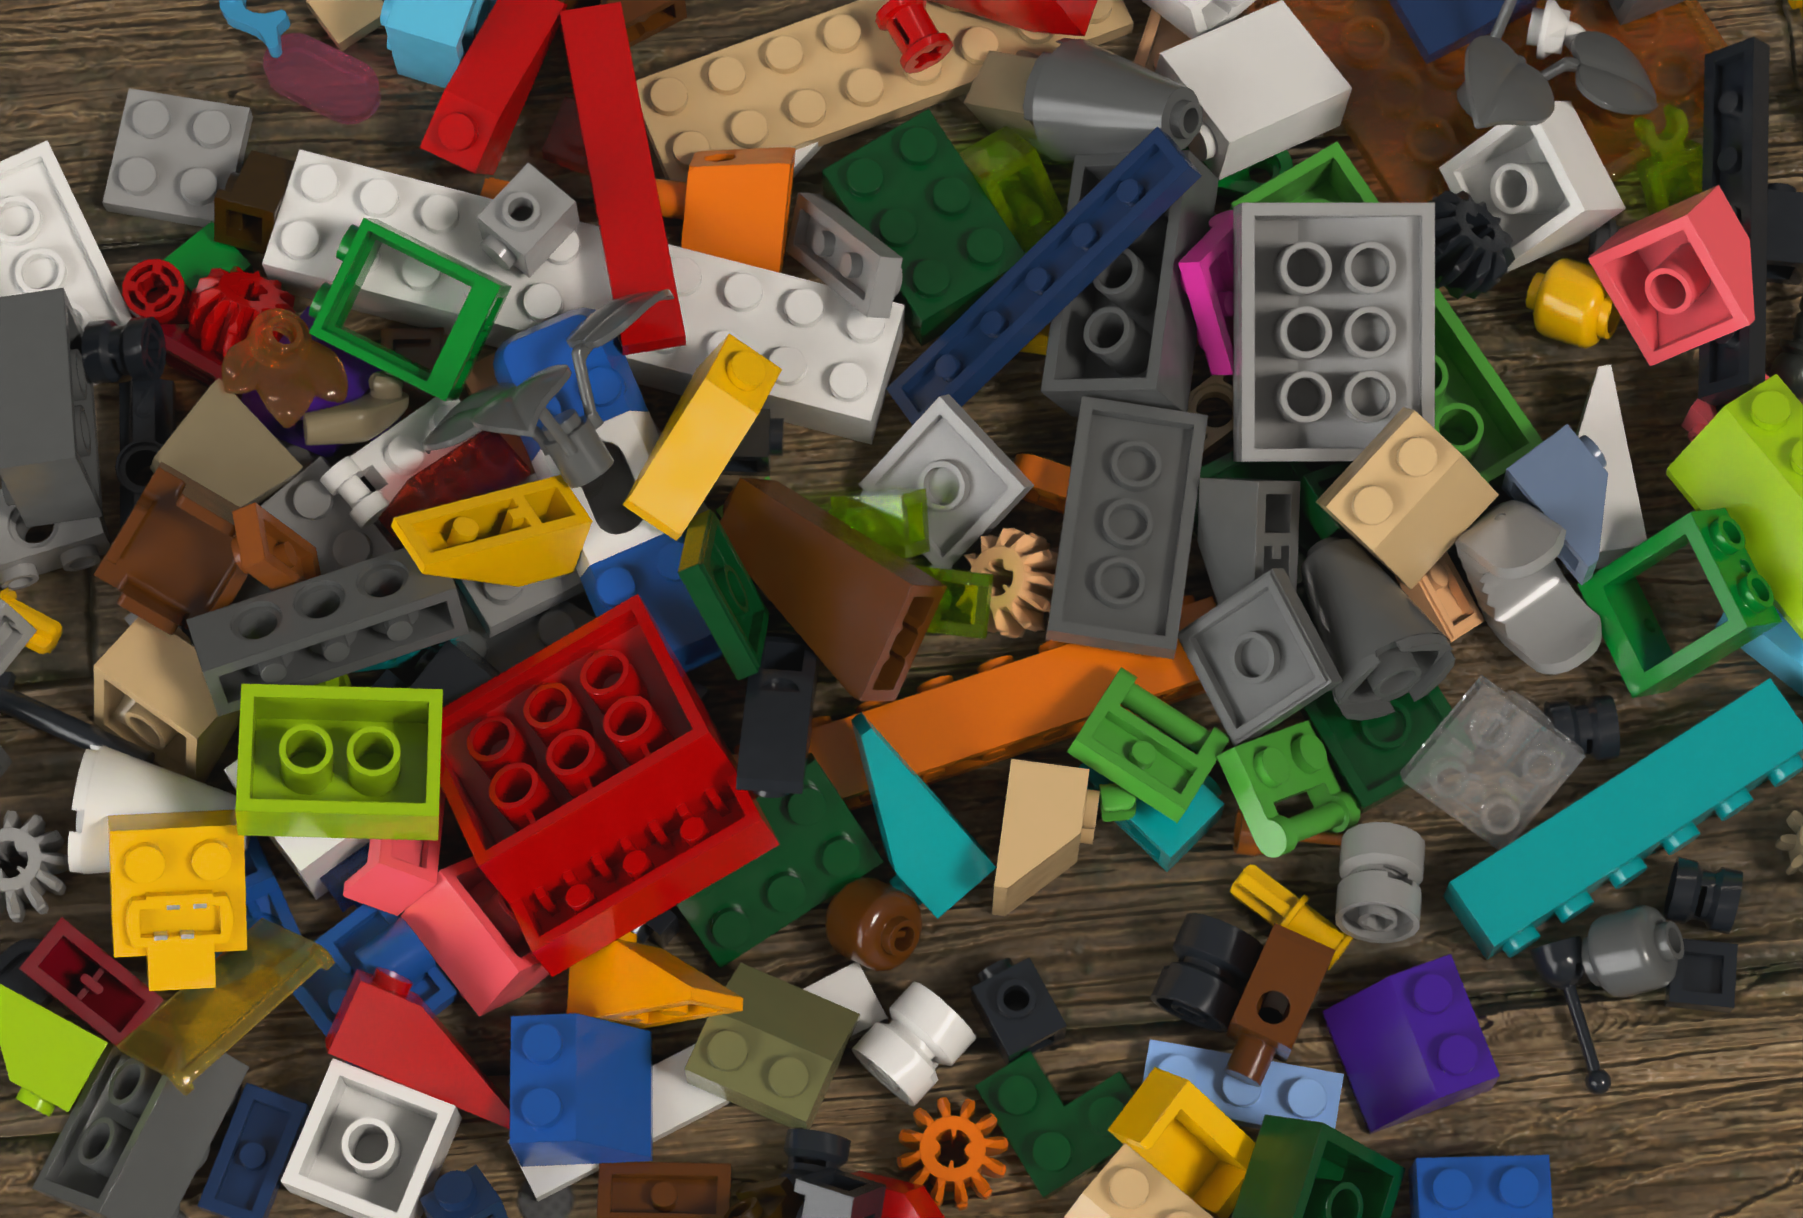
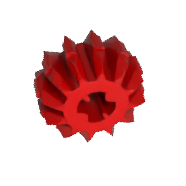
M233 266L230 272L221 268H212L208 277L200 278L197 288H194L188 304L190 309L188 315L190 322L188 334L194 339L201 340L202 350L216 351L223 355L224 361L229 358L239 359L247 366H250L254 359L263 362L294 324L293 321L296 311L293 309L295 297L289 292L281 290L282 282L267 280L261 277L259 270L252 274L244 272L238 266Z

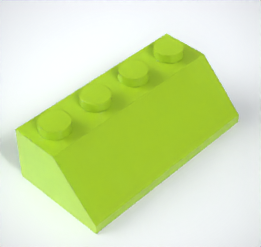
M1775 374L1725 405L1669 465L1666 475L1696 511L1726 508L1729 516L1738 523L1743 531L1745 548L1758 574L1771 587L1774 596V606L1803 640V404L1782 379Z

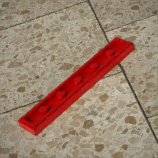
M621 2L559 11L612 300L634 293L669 289L674 296V299L661 300L655 303L632 325L619 334L623 355L684 346L686 345V335Z

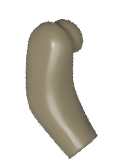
M377 371L369 378L370 393L350 403L304 413L303 429L306 446L359 443L378 436L399 419L409 405V395L402 391L404 381L385 371Z

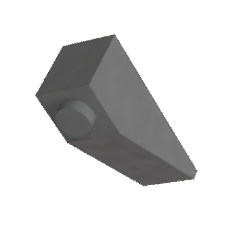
M1200 478L1197 508V542L1218 605L1272 568H1284L1297 592L1301 481L1255 478Z

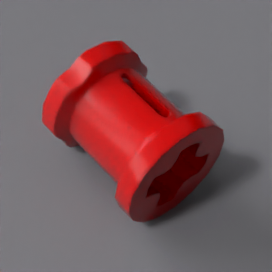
M890 0L876 13L875 22L880 30L889 32L902 54L900 64L904 71L909 74L918 73L945 58L951 51L953 43L948 34L939 33L925 9L927 0Z

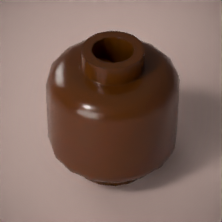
M858 878L846 884L832 898L828 906L826 932L827 939L833 949L842 956L873 971H890L902 965L914 952L920 940L922 917L921 909L915 899L905 892L875 878Z

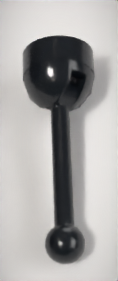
M1581 936L1563 939L1535 948L1530 952L1535 968L1542 980L1552 987L1563 989L1588 1069V1074L1585 1078L1586 1088L1593 1094H1604L1611 1087V1077L1600 1067L1575 986L1585 973L1581 956Z

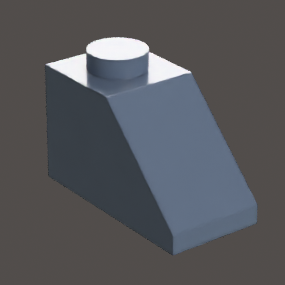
M1566 424L1506 469L1501 489L1510 500L1527 503L1564 527L1566 530L1564 545L1557 557L1582 586L1592 578L1599 560L1608 472L1604 468L1607 465L1606 459L1594 441L1586 435L1579 438L1571 427Z

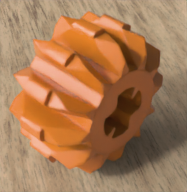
M939 1098L937 1100L939 1119L935 1121L926 1110L918 1108L913 1112V1119L923 1133L911 1129H902L899 1134V1142L915 1151L904 1153L897 1157L898 1169L902 1171L921 1169L909 1182L923 1185L925 1188L932 1184L934 1187L930 1196L938 1208L943 1203L945 1191L954 1192V1204L957 1210H966L968 1207L966 1189L968 1187H971L978 1197L987 1200L992 1195V1189L981 1174L992 1178H1004L1006 1173V1165L990 1156L999 1155L1007 1151V1138L999 1136L984 1138L997 1125V1118L994 1114L990 1113L974 1124L971 1120L975 1112V1101L966 1099L962 1104L960 1116H951L948 1098ZM951 1140V1147L953 1148L956 1141L966 1145L964 1149L965 1164L954 1168L953 1160L950 1161L949 1167L940 1164V1144Z

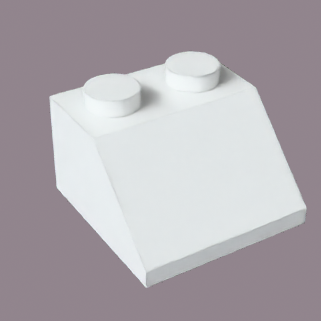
M1555 101L1552 115L1545 122L1538 125H1496L1439 167L1451 192L1455 194L1461 191L1469 193L1475 203L1478 204L1484 201L1487 210L1494 217L1501 218L1499 225L1513 239L1510 248L1513 251L1515 260L1508 267L1507 272L1581 241L1626 209L1571 101Z

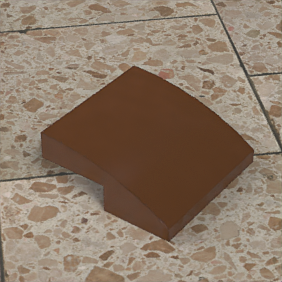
M599 1163L597 1218H723L731 1208L732 1166L729 1163Z

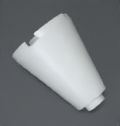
M90 745V749H86L84 752L73 796L72 810L77 811L76 832L69 831L68 837L70 872L83 874L110 872L108 816L233 810L236 808V795L107 746ZM244 836L245 850L248 848L250 836Z

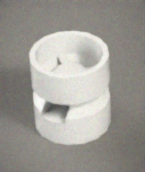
M914 981L890 1007L889 1011L892 1021L889 1024L876 1022L852 1048L856 1058L881 1084L899 1099L913 1107L938 1081L935 1068L939 1064L952 1066L976 1040V1036L971 1028L949 1005L927 987Z

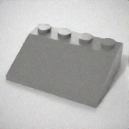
M1240 203L1234 206L1233 462L1354 461L1403 407L1415 410L1435 429V203Z

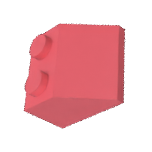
M1719 185L1620 228L1588 258L1649 366L1749 326L1755 320L1750 239Z
M474 856L439 870L437 884L409 906L401 915L458 989L461 996L470 1004L479 1017L520 998L550 975L532 954L510 904L481 871Z

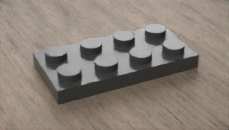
M1087 396L1081 397L1045 640L1174 659L1208 415Z

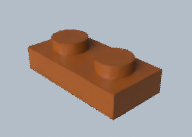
M254 502L232 511L236 537L232 539L231 547L235 561L242 572L250 574L271 591L321 575L316 547L260 505Z

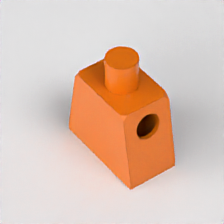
M776 147L699 151L694 153L690 162L687 182L655 178L662 216L683 220L681 248L781 273L785 262L796 148Z

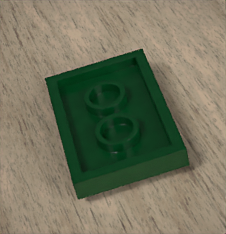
M812 752L808 755L803 794L789 793L784 797L766 798L753 793L780 845L677 904L720 969L839 892L846 884L862 877L884 862Z

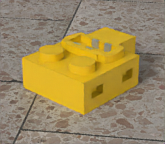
M235 809L108 816L114 958L146 956L149 991L216 988L215 952L247 950L244 836L238 835Z

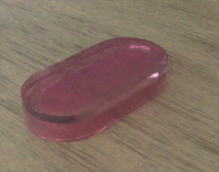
M288 33L281 36L282 55L278 58H273L267 48L263 59L264 71L271 87L282 96L342 124L363 122L370 118L378 109L381 101V88L376 73L366 63L302 33Z

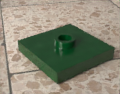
M709 509L695 515L688 525L678 574L736 679L741 680L757 673L759 670L770 612L715 512Z

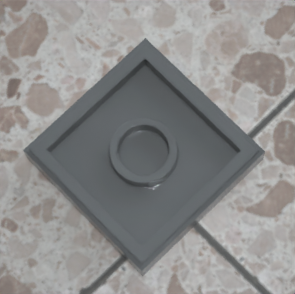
M1272 568L1178 633V639L1234 747L1256 739L1343 682L1284 568Z

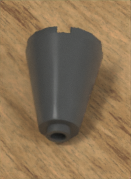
M1062 38L1056 41L1061 45L1053 53L1043 52L1037 58L1026 83L1023 103L1024 120L1033 121L1037 139L1029 138L1033 149L1047 160L1071 163L1074 162L1075 155L1130 153L1157 126L1167 133L1182 150L1192 142L1202 126V109L1193 90L1084 39Z
M1336 536L1328 537L1317 542L1308 550L1306 554L1307 559L1303 562L1300 572L1315 629L1343 682L1332 688L1331 692L1335 704L1347 719L1363 721L1395 712L1390 703L1391 700L1397 699L1409 692L1415 702L1427 695L1446 678L1455 664V657L1451 651L1453 648L1449 639L1355 540L1340 539Z

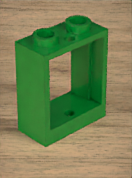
M363 218L359 227L352 224L343 236L336 253V258L343 262L333 283L324 282L310 306L309 316L314 318L315 321L309 334L445 402L458 400L512 286L378 219ZM382 243L472 287L432 370L343 326Z
M1726 508L1689 512L1594 573L1592 578L1582 586L1580 583L1577 584L1587 606L1600 616L1602 637L1632 698L1665 693L1672 690L1782 622L1773 604L1774 596L1771 587L1758 574L1745 548L1743 531L1738 523L1729 516ZM1690 542L1728 621L1673 654L1636 576Z

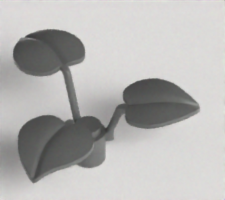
M1517 0L1504 1L1490 36H1479L1469 44L1465 52V81L1457 89L1458 101L1465 112L1473 118L1476 129L1496 125L1532 126L1545 122L1552 115L1555 107L1553 93L1547 81L1563 72H1575L1576 85L1581 94L1594 104L1609 111L1631 115L1649 114L1659 105L1656 101V93L1639 60L1623 43L1605 33L1597 31L1579 33L1570 44L1573 57H1565L1540 72L1526 64V59L1523 56L1517 55L1508 44L1501 40Z
M669 289L639 292L615 299L590 314L569 334L566 342L570 348H573L571 355L585 413L583 416L579 417L575 409H569L553 417L546 408V405L560 391L572 374L568 365H554L534 373L517 387L514 383H500L483 388L468 396L452 408L422 442L424 450L427 454H430L433 450L457 445L481 430L532 437L538 443L545 456H551L570 488H578L597 479L613 465L614 459L596 432V429L604 422L596 411L586 359L594 348L603 346L617 337L655 303L661 300L674 299L673 294ZM538 419L544 424L542 430L537 426Z

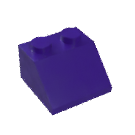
M1451 954L1390 975L1322 1011V1016L1369 1134L1490 1091L1500 1077Z

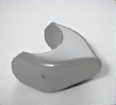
M1508 500L1485 509L1471 526L1457 538L1455 545L1458 557L1461 560L1463 569L1481 608L1484 620L1487 621V624L1498 639L1536 672L1545 675L1568 672L1588 660L1597 651L1602 638L1600 616L1578 596L1555 561L1564 545L1566 535L1564 527L1527 503Z

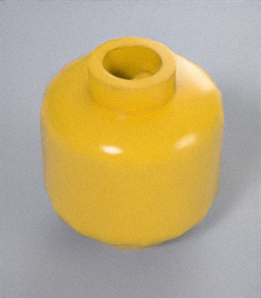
M1569 258L1560 259L1553 263L1546 274L1536 273L1528 288L1526 307L1534 310V326L1544 337L1587 349L1596 345L1601 338L1610 339L1618 327L1621 316L1592 265Z

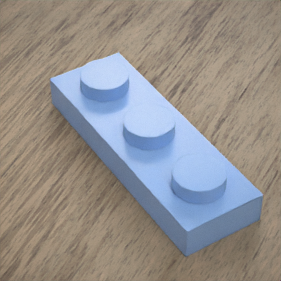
M1149 1040L1142 1083L1154 1067L1188 1079L1238 1126L1260 1129L1266 1114L1323 1122L1334 1129L1336 1127L1344 1077L1342 1073L1272 1061L1261 1086L1256 1087L1246 1084L1224 1071L1231 1056L1230 1053Z

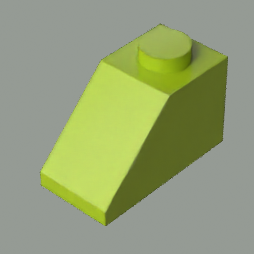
M0 984V1047L9 1080L21 1087L15 1099L48 1117L52 1115L56 1106L69 1112L108 1042Z

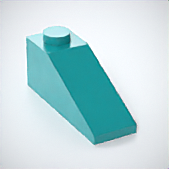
M860 712L851 721L884 852L896 872V875L889 882L892 887L912 896L918 906L923 903L938 919L997 867L985 849L865 715Z

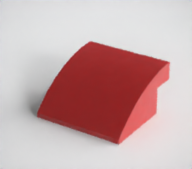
M639 594L627 599L442 708L440 785L478 867L510 904L532 954L552 977L780 845L751 790L736 789L738 765Z

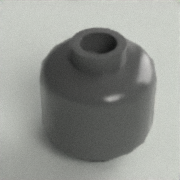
M1638 905L1598 917L1592 922L1588 936L1583 939L1581 945L1582 963L1590 981L1595 986L1602 987L1615 997H1629L1667 986L1673 981L1678 967V960L1682 959L1684 955V942L1678 926L1672 921L1667 922L1657 909L1647 905Z

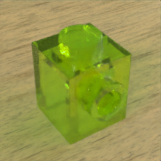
M926 488L860 490L831 497V508L828 513L902 559L930 552Z

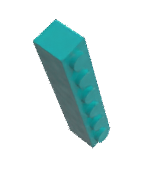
M1769 678L1450 881L1443 897L1486 960L1502 950L1508 958H1511L1531 946L1541 937L1536 928L1557 916L1561 923L1564 924L1588 909L1594 903L1590 894L1609 881L1615 889H1619L1637 878L1648 868L1643 860L1662 847L1668 855H1672L1690 844L1701 835V832L1696 827L1701 822L1714 814H1717L1721 821H1725L1743 810L1754 801L1749 792L1765 781L1770 780L1776 788L1803 770V723L1771 678Z

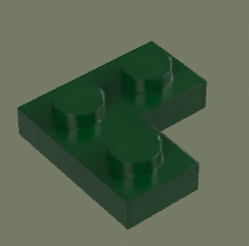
M1028 1051L975 1085L990 1112L997 1118L998 1125L1037 1189L1045 1199L1108 1161L1118 1152L1123 1144L1108 1131V1128L1135 1094L1124 1074L1119 1071L1065 1105L1032 1051Z

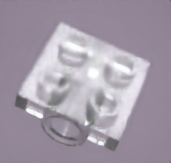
M1481 675L1401 770L1400 774L1405 784L1497 850H1501L1516 840L1586 756L1582 747L1554 728L1551 720L1532 702L1513 690H1508L1506 693Z

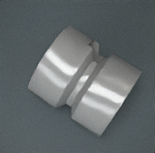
M1369 822L1358 824L1344 833L1341 839L1339 872L1342 880L1337 888L1335 912L1336 925L1343 933L1367 942L1392 943L1410 938L1420 929L1422 892L1419 884L1423 881L1425 840L1416 831L1390 822Z

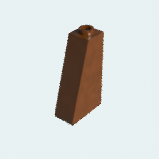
M739 478L736 487L725 500L723 517L720 523L749 576L851 696L859 701H895L947 586L780 482L766 479Z

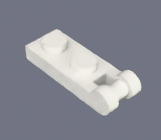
M435 397L350 457L347 456L341 459L321 477L320 482L333 496L339 493L352 508L349 513L350 517L363 530L482 447L490 435L487 431L481 430L464 442L448 448L433 450L430 454H427L422 446V442L436 428L444 416L461 402L459 399L445 402ZM365 476L376 491L371 492L360 478Z

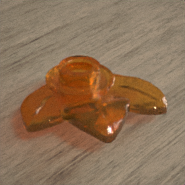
M279 308L269 309L260 313L250 325L247 339L232 346L222 362V382L225 392L239 394L257 390L268 411L284 428L292 427L304 415L315 395L330 402L342 403L345 401L348 393V380L343 364L336 353L330 348L312 340L307 324L298 315ZM272 331L284 334L291 343L283 344L278 342L274 338Z

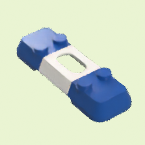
M584 307L573 309L516 333L503 341L495 352L493 361L494 373L498 384L514 383L517 387L528 377L544 368L566 364L572 371V374L560 391L546 405V408L553 417L569 409H575L579 417L583 416L585 413L571 355L573 348L569 347L566 339L584 319L596 310ZM615 337L603 346L594 348L586 359V366L596 411L604 422L596 429V432L603 442L614 444L620 448L636 481L659 439V434L627 358L622 353L619 339ZM538 419L537 426L542 430L544 424ZM520 436L538 480L562 475L551 456H545L538 443L532 437ZM582 486L570 488L593 521L575 568L596 618L634 595L639 594L685 673L724 656L678 574L688 526L677 541L644 519H642L637 527L626 533L617 535L607 533L597 524Z

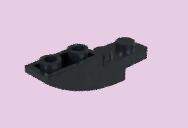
M766 633L759 670L757 673L748 676L736 777L737 790H751L756 795L766 798L784 797L789 793L803 794L811 742L812 714L821 660L800 635Z

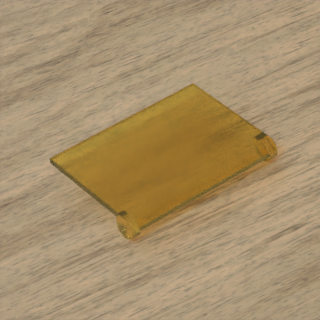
M261 918L247 930V950L225 951L215 959V988L179 990L116 1047L120 1052L168 1077L173 1085L183 1095L187 1096L195 1089L192 1082L318 969L322 968L327 971L335 964V961L321 945Z

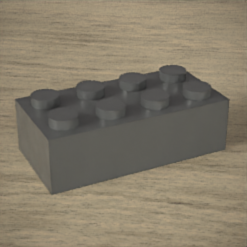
M1182 150V152L1202 176L1051 321L1041 392L1072 417H1078L1082 396L1184 412L1188 411L1197 344V325L1188 295L1181 286L1178 262L1210 230L1208 222L1214 216L1219 178L1190 150ZM1129 153L1075 155L1067 213Z

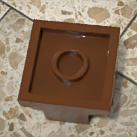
M161 461L97 567L94 576L121 592L116 602L119 606L167 634L174 635L178 626L189 630L187 619L231 605L249 575L242 572L237 565L231 547L232 539L236 537L232 511L240 507Z

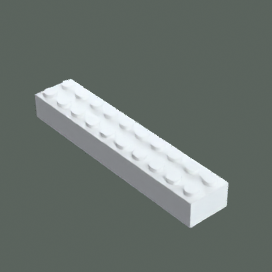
M300 149L262 262L268 280L282 282L281 290L313 300L324 282L332 284L343 261L336 258V253L348 228L352 224L359 227L363 218L378 219L512 286L485 342L486 345L497 348L510 336L565 312L583 307L597 310L613 301L599 226L580 222V225L528 278L514 265L509 270L500 267L484 252L480 245L483 239L477 216L493 199ZM382 243L351 310L420 328L444 327L445 333L449 335L472 287ZM668 244L686 335V345L625 355L637 384L682 395L697 367L728 334H731L782 369L762 409L771 410V418H784L786 423L872 445L887 393L886 388L889 386L905 331V305L893 302L889 318L866 317L828 285Z

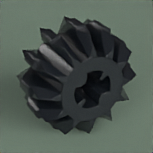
M1445 190L1441 195L1435 196L1427 202L1435 203V288L1438 289L1444 286L1449 294L1457 300L1463 296L1476 299L1480 294L1491 290L1500 281V278L1507 273L1508 267L1515 260L1513 251L1510 248L1513 239L1510 234L1502 230L1499 225L1501 218L1494 217L1487 210L1484 201L1477 204L1470 194L1465 191L1455 194Z

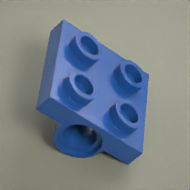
M365 904L276 970L279 977L325 1037L331 1028L357 969L373 975L377 967H382L406 977L413 982L410 991L418 994L435 1015H438L461 997L427 948L402 917ZM344 1060V1062L347 1063V1064H350V1065H352V1066H355V1067H357V1068H360V1069H362V1070H365V1069L362 1068V1067H359V1066H357V1065H355V1064H352V1063L347 1062V1061Z

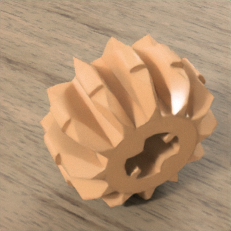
M1003 528L999 537L993 535L981 536V554L971 553L964 555L968 564L972 566L970 574L956 580L961 585V588L969 591L960 606L967 613L976 616L975 623L981 629L991 633L1000 632L1001 635L1009 638H1022L1026 629L1033 632L1045 631L1044 613L1050 611L1058 553L1049 550L1050 543L1044 537L1034 533L1025 534V532L1015 528Z

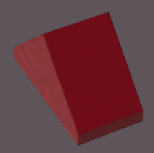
M60 917L18 968L63 1009L120 1051H123L164 1000L156 992L149 991V987L62 917Z

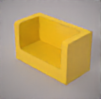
M1154 1067L1108 1128V1131L1123 1145L1126 1143L1211 1216L1228 1218L1235 1209L1256 1143L1188 1079Z

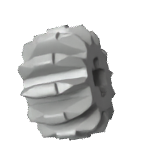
M8 810L4 816L3 828L0 829V914L7 907L9 917L13 922L17 923L24 920L26 904L29 903L39 914H47L49 907L42 897L46 891L55 895L65 894V884L54 875L69 870L68 856L57 853L65 842L57 830L44 833L46 823L41 816L36 814L30 817L22 826L16 811ZM20 855L27 863L25 869L17 866L20 874L9 878L2 868L4 864L12 867L9 859Z

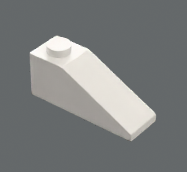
M1611 365L1598 367L1590 385L1576 432L1579 438L1586 435L1592 439L1603 453L1607 462L1606 467H1604L1608 472L1599 560L1595 569L1604 568L1647 540ZM1562 563L1564 574L1571 573Z

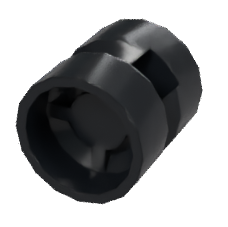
M1187 913L1172 947L1179 960L1164 966L1150 999L1158 1007L1183 1021L1210 1031L1227 1032L1242 997L1235 985L1249 981L1264 946L1247 932L1220 919L1204 914Z

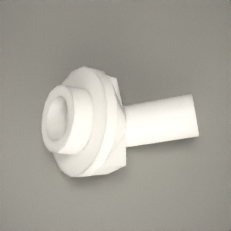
M1547 0L1545 9L1533 8L1526 45L1537 46L1536 59L1543 60L1552 53L1561 54L1564 45L1571 52L1570 44L1579 33L1586 32L1578 23L1569 21L1571 11L1561 9L1555 0Z

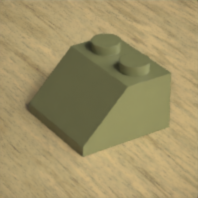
M740 962L726 988L743 997V1011L707 1018L684 1068L687 1083L789 1128L810 1130L858 1023L860 1014Z

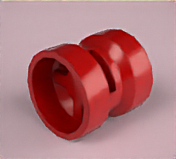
M147 259L134 265L128 271L122 284V296L133 318L154 317L158 320L159 324L190 323L188 320L190 311L188 304L191 295L180 271L174 265L161 259ZM157 287L156 290L152 291L149 295H147V293L151 289Z

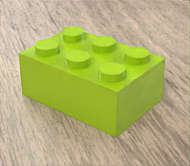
M241 683L235 808L238 835L438 841L443 689Z

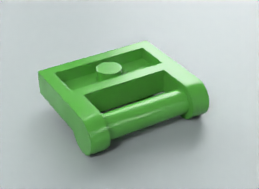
M1121 667L1067 753L1178 823L1216 763V756L1222 753L1230 738L1215 726L1211 731L1207 730L1135 684L1134 682L1138 677Z
M1310 720L1235 746L1216 756L1257 847L1267 857L1275 858L1290 853L1295 849L1298 842L1322 832L1339 833L1354 827L1360 819L1361 810L1359 803L1353 795L1341 790L1327 760L1326 749L1321 740L1316 736ZM1307 791L1314 807L1313 809L1289 818L1278 814L1275 803Z

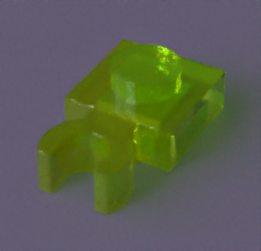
M1670 104L1663 107L1667 122L1665 129L1658 135H1656L1655 126L1652 121L1644 117H1639L1634 121V132L1637 139L1643 145L1649 147L1651 157L1636 163L1650 215L1702 192V145L1692 140L1683 142L1688 133L1687 117L1681 109Z

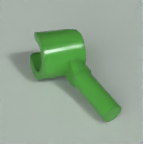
M1115 783L1099 784L1100 810L1103 822L1129 820L1135 816L1136 796Z

